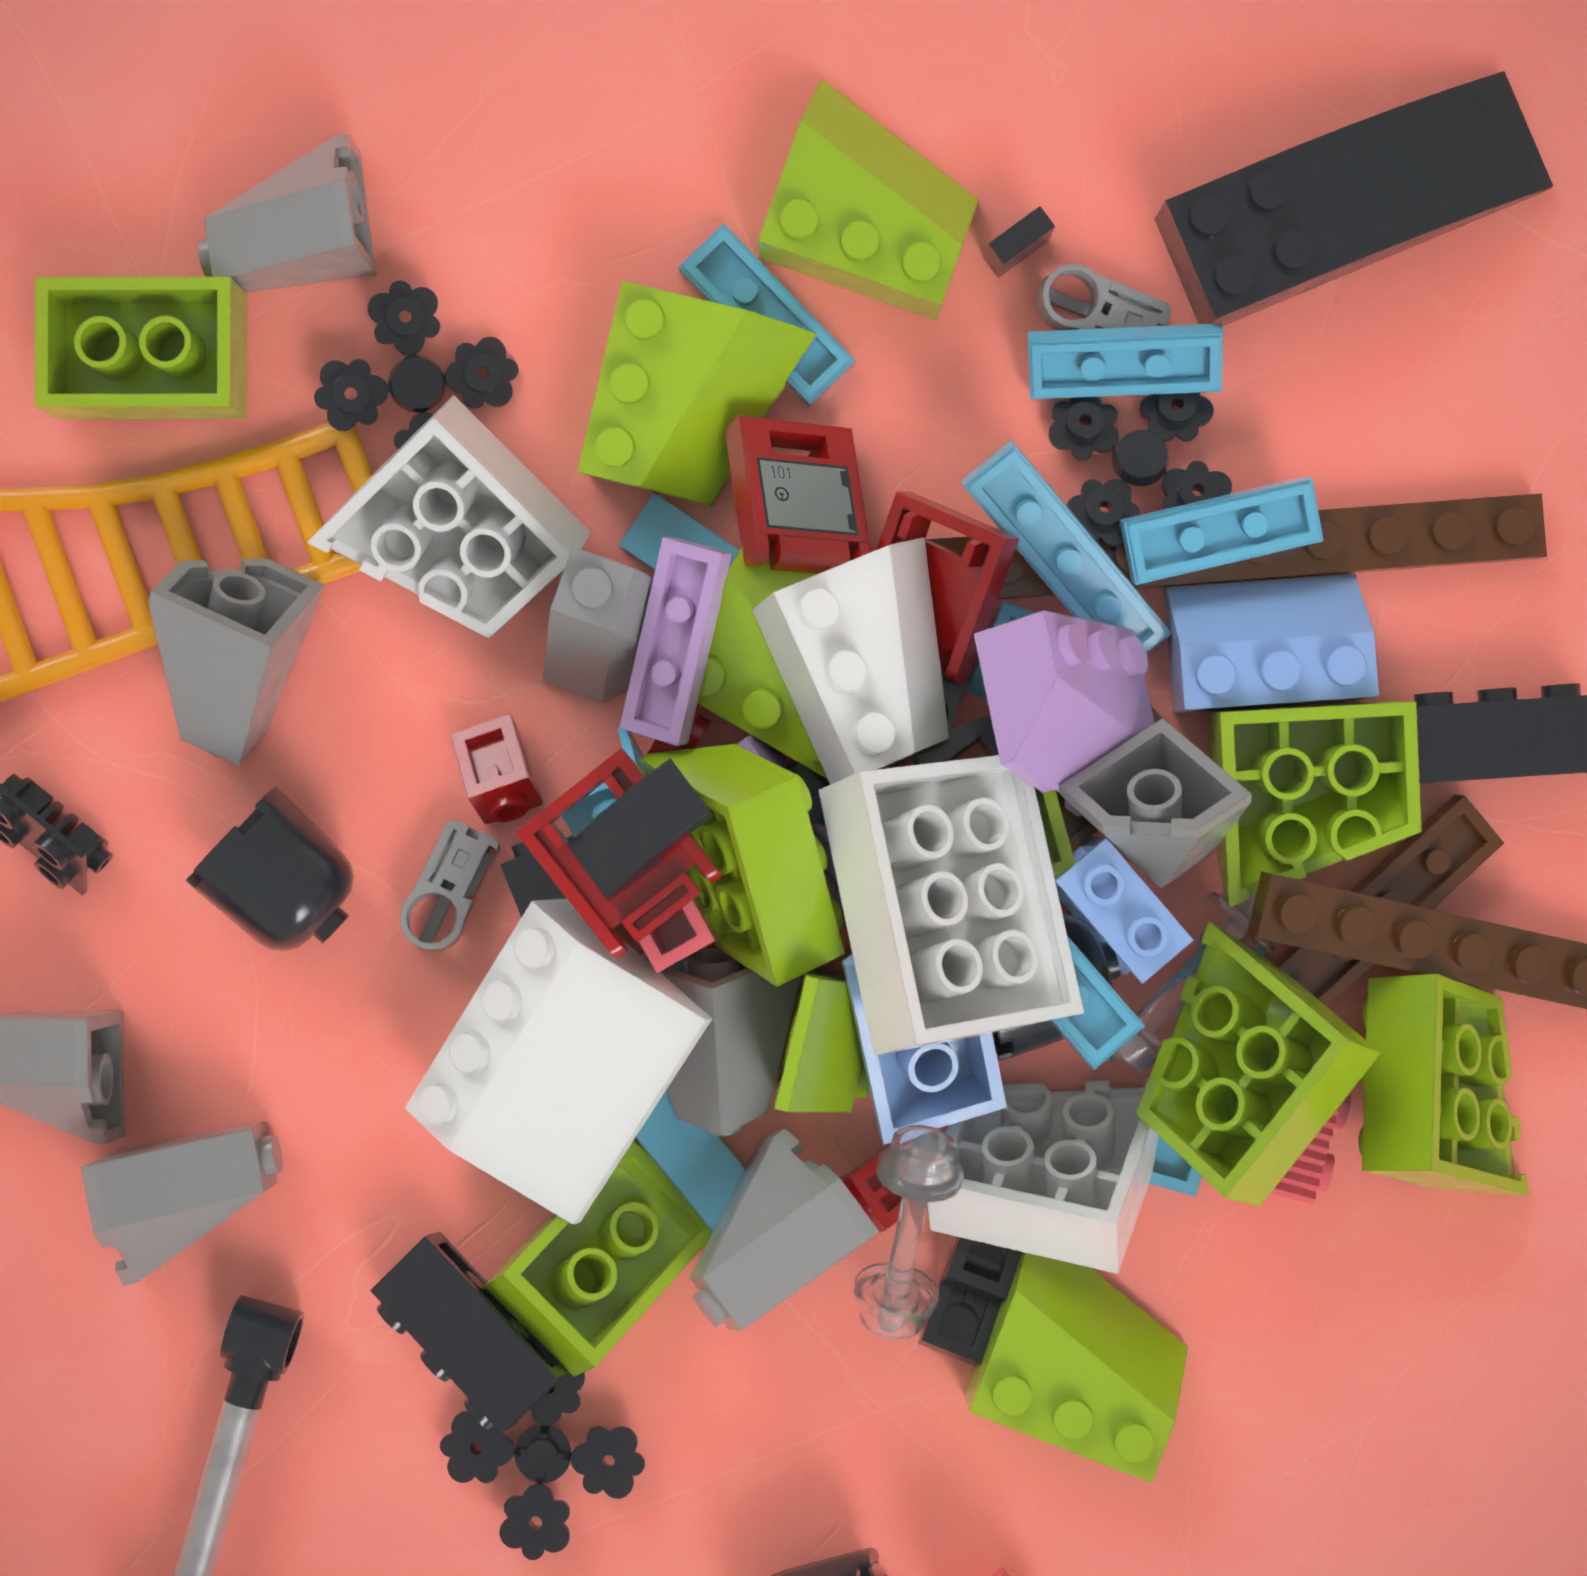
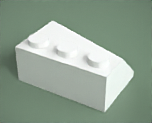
M453 395L342 505L307 543L325 553H328L331 549L360 564L359 570L379 581H382L384 577L419 595L420 603L490 638L565 569L572 546L582 549L591 532Z
M925 537L885 546L773 592L752 609L830 785L857 772L882 769L949 739Z
M1145 1079V1087L1149 1079ZM1109 1080L1085 1081V1090L1049 1091L1043 1083L1002 1084L1007 1108L948 1126L925 1180L931 1231L1107 1272L1119 1273L1151 1180L1155 1152L1157 1150L1158 1134L1136 1114L1145 1087L1110 1089Z

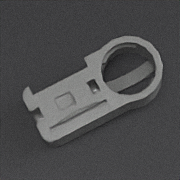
M1074 263L1060 266L1045 277L1038 288L1036 297L1038 313L1044 322L1055 330L1166 326L1171 315V307L1165 301L1096 274L1085 265ZM1064 275L1076 277L1083 281L1089 289L1091 303L1066 296L1055 291L1050 286L1056 277ZM1051 303L1086 317L1075 320L1065 319L1054 311Z
M450 820L446 823L412 894L404 902L400 913L402 931L407 939L418 948L431 952L446 950L456 944L463 935L466 920L474 905L471 900L466 898L467 896H474L493 857L489 854L490 849L497 852L500 851V845L494 837L484 832L480 833L458 820ZM438 895L439 898L422 934L417 939L410 929L409 918L411 910L418 901L426 896ZM452 902L456 908L454 929L447 937L440 940L441 942L431 943Z

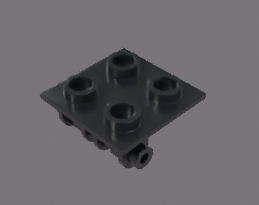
M16 774L11 775L3 784L0 783V841L12 849L20 844L37 858L34 865L49 882L60 889H64L69 884L83 896L87 892V869L90 868L94 873L98 874L113 858V854L106 849L108 841L99 836L84 822L70 834L79 820L74 813L66 816L54 828L52 824L62 813L64 805L59 801L51 804L53 797L30 777L22 780Z

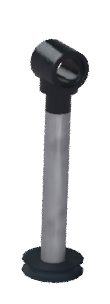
M243 1295L239 1296L232 1309L224 1332L220 1352L221 1357L226 1358L224 1367L232 1373L173 1576L214 1575L269 1381L280 1380L281 1374H285L288 1370L300 1338L304 1312Z

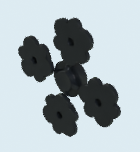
M398 280L391 284L389 294L378 293L368 303V314L377 323L374 329L376 340L384 345L393 343L398 352L407 355V357L400 359L391 369L388 385L382 377L370 375V366L362 359H355L348 366L341 361L333 360L327 362L321 368L320 381L323 387L316 390L314 401L319 408L327 410L328 422L334 429L348 431L357 422L363 425L373 424L378 418L376 406L384 403L390 392L392 399L397 405L407 411L418 413L411 419L409 430H400L396 433L394 445L398 450L433 416V414L426 411L434 408L441 401L446 384L452 391L463 393V401L470 408H479L484 402L493 407H501L507 404L512 397L513 389L509 381L517 377L518 365L514 360L505 358V346L495 337H485L476 346L471 343L460 344L455 351L457 362L452 363L447 368L445 375L435 361L426 356L415 355L422 350L425 338L435 337L440 330V323L433 316L438 308V299L429 288L417 287L412 290L407 282ZM403 311L411 315V320L407 323L399 319V314ZM479 368L487 369L488 378L480 379L477 376V370ZM348 388L355 389L357 392L356 398L353 400L347 399L344 395L345 390Z
M1200 392L1149 394L1150 396L1145 397L1139 406L1140 414L1144 418L1149 419L1148 430L1131 431L1119 441L1118 431L1113 426L1117 420V410L1110 404L1101 405L1099 397H1075L1070 399V403L1059 401L1053 406L1052 418L1055 422L1050 426L1048 439L1053 447L1059 450L1071 449L1072 455L1078 460L1089 459L1094 451L1107 453L1113 450L1112 465L1121 480L1112 479L1104 485L1095 479L1087 480L1081 487V495H1076L1067 502V506L1096 541L1100 539L1103 544L1109 547H1119L1124 544L1119 520L1140 515L1139 507L1130 502L1132 491L1128 484L1148 486L1162 478L1161 488L1167 496L1163 501L1162 510L1231 493V479L1220 471L1209 472L1207 465L1201 461L1191 462L1186 470L1174 468L1167 471L1169 457L1164 442H1169L1176 436L1183 442H1191L1197 437L1199 427L1205 426L1212 419L1214 407L1209 399L1199 396ZM1177 405L1181 409H1175L1172 406ZM1086 421L1089 425H1082L1080 422ZM1193 491L1200 492L1201 496L1194 495ZM1105 507L1109 512H1102L1100 508Z
M569 1372L555 1385V1390L549 1391L531 1409L533 1419L540 1425L527 1429L519 1437L515 1447L510 1437L501 1434L495 1427L490 1430L484 1428L467 1410L455 1416L451 1424L452 1433L445 1435L440 1442L441 1452L445 1456L450 1457L447 1463L448 1473L456 1482L467 1483L476 1477L482 1483H490L497 1477L498 1467L506 1465L513 1455H515V1462L520 1472L529 1480L536 1482L524 1491L523 1496L514 1495L507 1499L504 1504V1512L508 1518L503 1521L499 1530L500 1539L504 1545L513 1549L521 1548L523 1555L529 1560L539 1559L545 1550L551 1553L560 1552L569 1543L570 1530L564 1522L570 1516V1507L563 1500H554L552 1490L543 1483H549L560 1478L568 1469L570 1461L573 1469L578 1474L585 1475L582 1483L588 1493L598 1494L604 1490L608 1496L615 1499L624 1498L631 1492L634 1486L633 1476L639 1475L645 1468L643 1455L635 1451L638 1445L637 1435L629 1427L618 1426L609 1432L603 1426H595L588 1432L587 1442L576 1446L571 1453V1446L565 1434L558 1428L550 1426L560 1419L563 1412L567 1414L574 1413L580 1407L581 1398L577 1391L584 1385L585 1372L576 1376ZM473 1442H479L482 1445V1451H476L473 1447ZM604 1456H612L615 1463L612 1465L607 1464ZM532 1517H539L542 1525H535Z

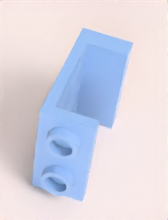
M1089 838L1073 852L1075 864L1062 875L1054 877L1061 905L1071 916L1083 920L1094 931L1100 943L1106 941L1116 953L1120 974L1123 976L1131 971L1140 983L1143 984L1193 941L1191 936L1107 838Z

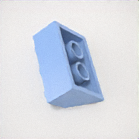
M1355 574L1170 586L1164 588L1166 624L1172 633L1167 638L1173 713L1360 701L1379 696L1375 634Z
M853 954L842 962L879 1136L883 1144L1007 1108L992 1033L874 1056Z

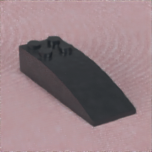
M1502 71L1345 126L1165 200L1154 220L1198 324L1222 323L1223 327L1541 194L1554 186L1506 73Z

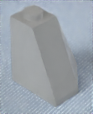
M349 134L332 137L204 218L207 239H200L198 242L199 259L204 276L231 277L247 293L377 275L360 150Z
M572 546L550 608L542 681L602 703L625 693L630 683L653 577L630 566Z
M267 558L242 559L240 569L209 570L206 560L180 561L150 591L148 604L181 740L238 766L243 762L267 732L323 594L324 584Z
M1163 718L1059 785L1060 795L1160 889L1209 857L1251 803V793Z
M707 947L699 949L660 971L662 975L713 1018L670 1083L667 1093L677 1119L701 1127L707 1134L728 1136L739 1132L742 1129V1125L768 1114L802 975L776 987L719 948ZM641 953L640 955L651 964L646 953Z
M123 1010L0 1012V1104L92 1144H109L124 1137Z
M266 1121L116 1150L82 1166L81 1172L93 1233L102 1248L112 1246L117 1248L123 1260L116 1261L115 1272L123 1286L138 1283L277 1183L276 1173L282 1172L283 1160L277 1136L275 1134L268 1136Z
M785 1128L770 1131L760 1139L745 1168L743 1176L689 1277L699 1290L693 1296L694 1302L706 1319L716 1328L723 1323L728 1330H744L879 1232L842 1180L824 1163L819 1167L812 1160L808 1159L803 1162L796 1156V1154L803 1150L801 1142Z

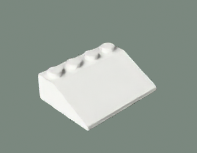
M999 755L861 771L818 790L874 1056L1084 1013L1035 787L1002 766Z
M565 898L531 901L405 1106V1109L449 1151L574 1225L581 1222L713 1018L660 972L656 973L653 966L624 940L623 942L628 951L616 960L568 899Z

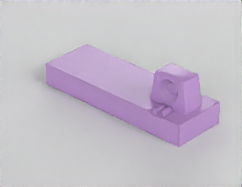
M675 537L662 538L619 728L676 746L688 744L732 553Z

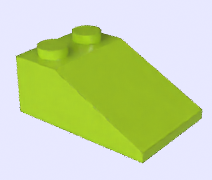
M815 968L802 975L776 1086L775 1109L785 1112H852L855 1097L867 1099L869 1084L846 977L842 973Z
M633 1140L580 1223L573 1225L558 1215L553 1214L490 1278L484 1287L573 1376L595 1368L707 1244L712 1232L651 1157Z

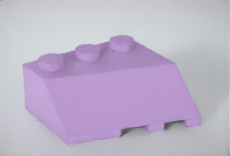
M1043 610L974 633L1000 763L1042 793L1056 790L1060 793L1059 785L1155 723L1144 673L1148 668L1147 655L1142 642L1135 636L1133 629ZM1065 799V808L1076 816H1080L1081 814Z

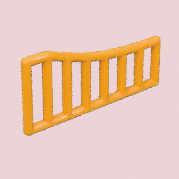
M329 422L273 442L159 474L95 484L0 488V512L24 513L72 646V650L37 662L0 559V636L13 670L0 675V703L158 645L148 604L149 597L118 514L117 505L154 500L176 564L180 561L202 560L179 495L216 485L242 559H269L240 478L276 467L310 559V563L291 570L322 584H327L360 572L361 565L339 553H334L332 549L325 553L307 543L324 523L301 462L302 458L336 446L354 494L373 475L356 426L348 431H339L334 429ZM90 510L132 628L99 640L96 639L50 511Z

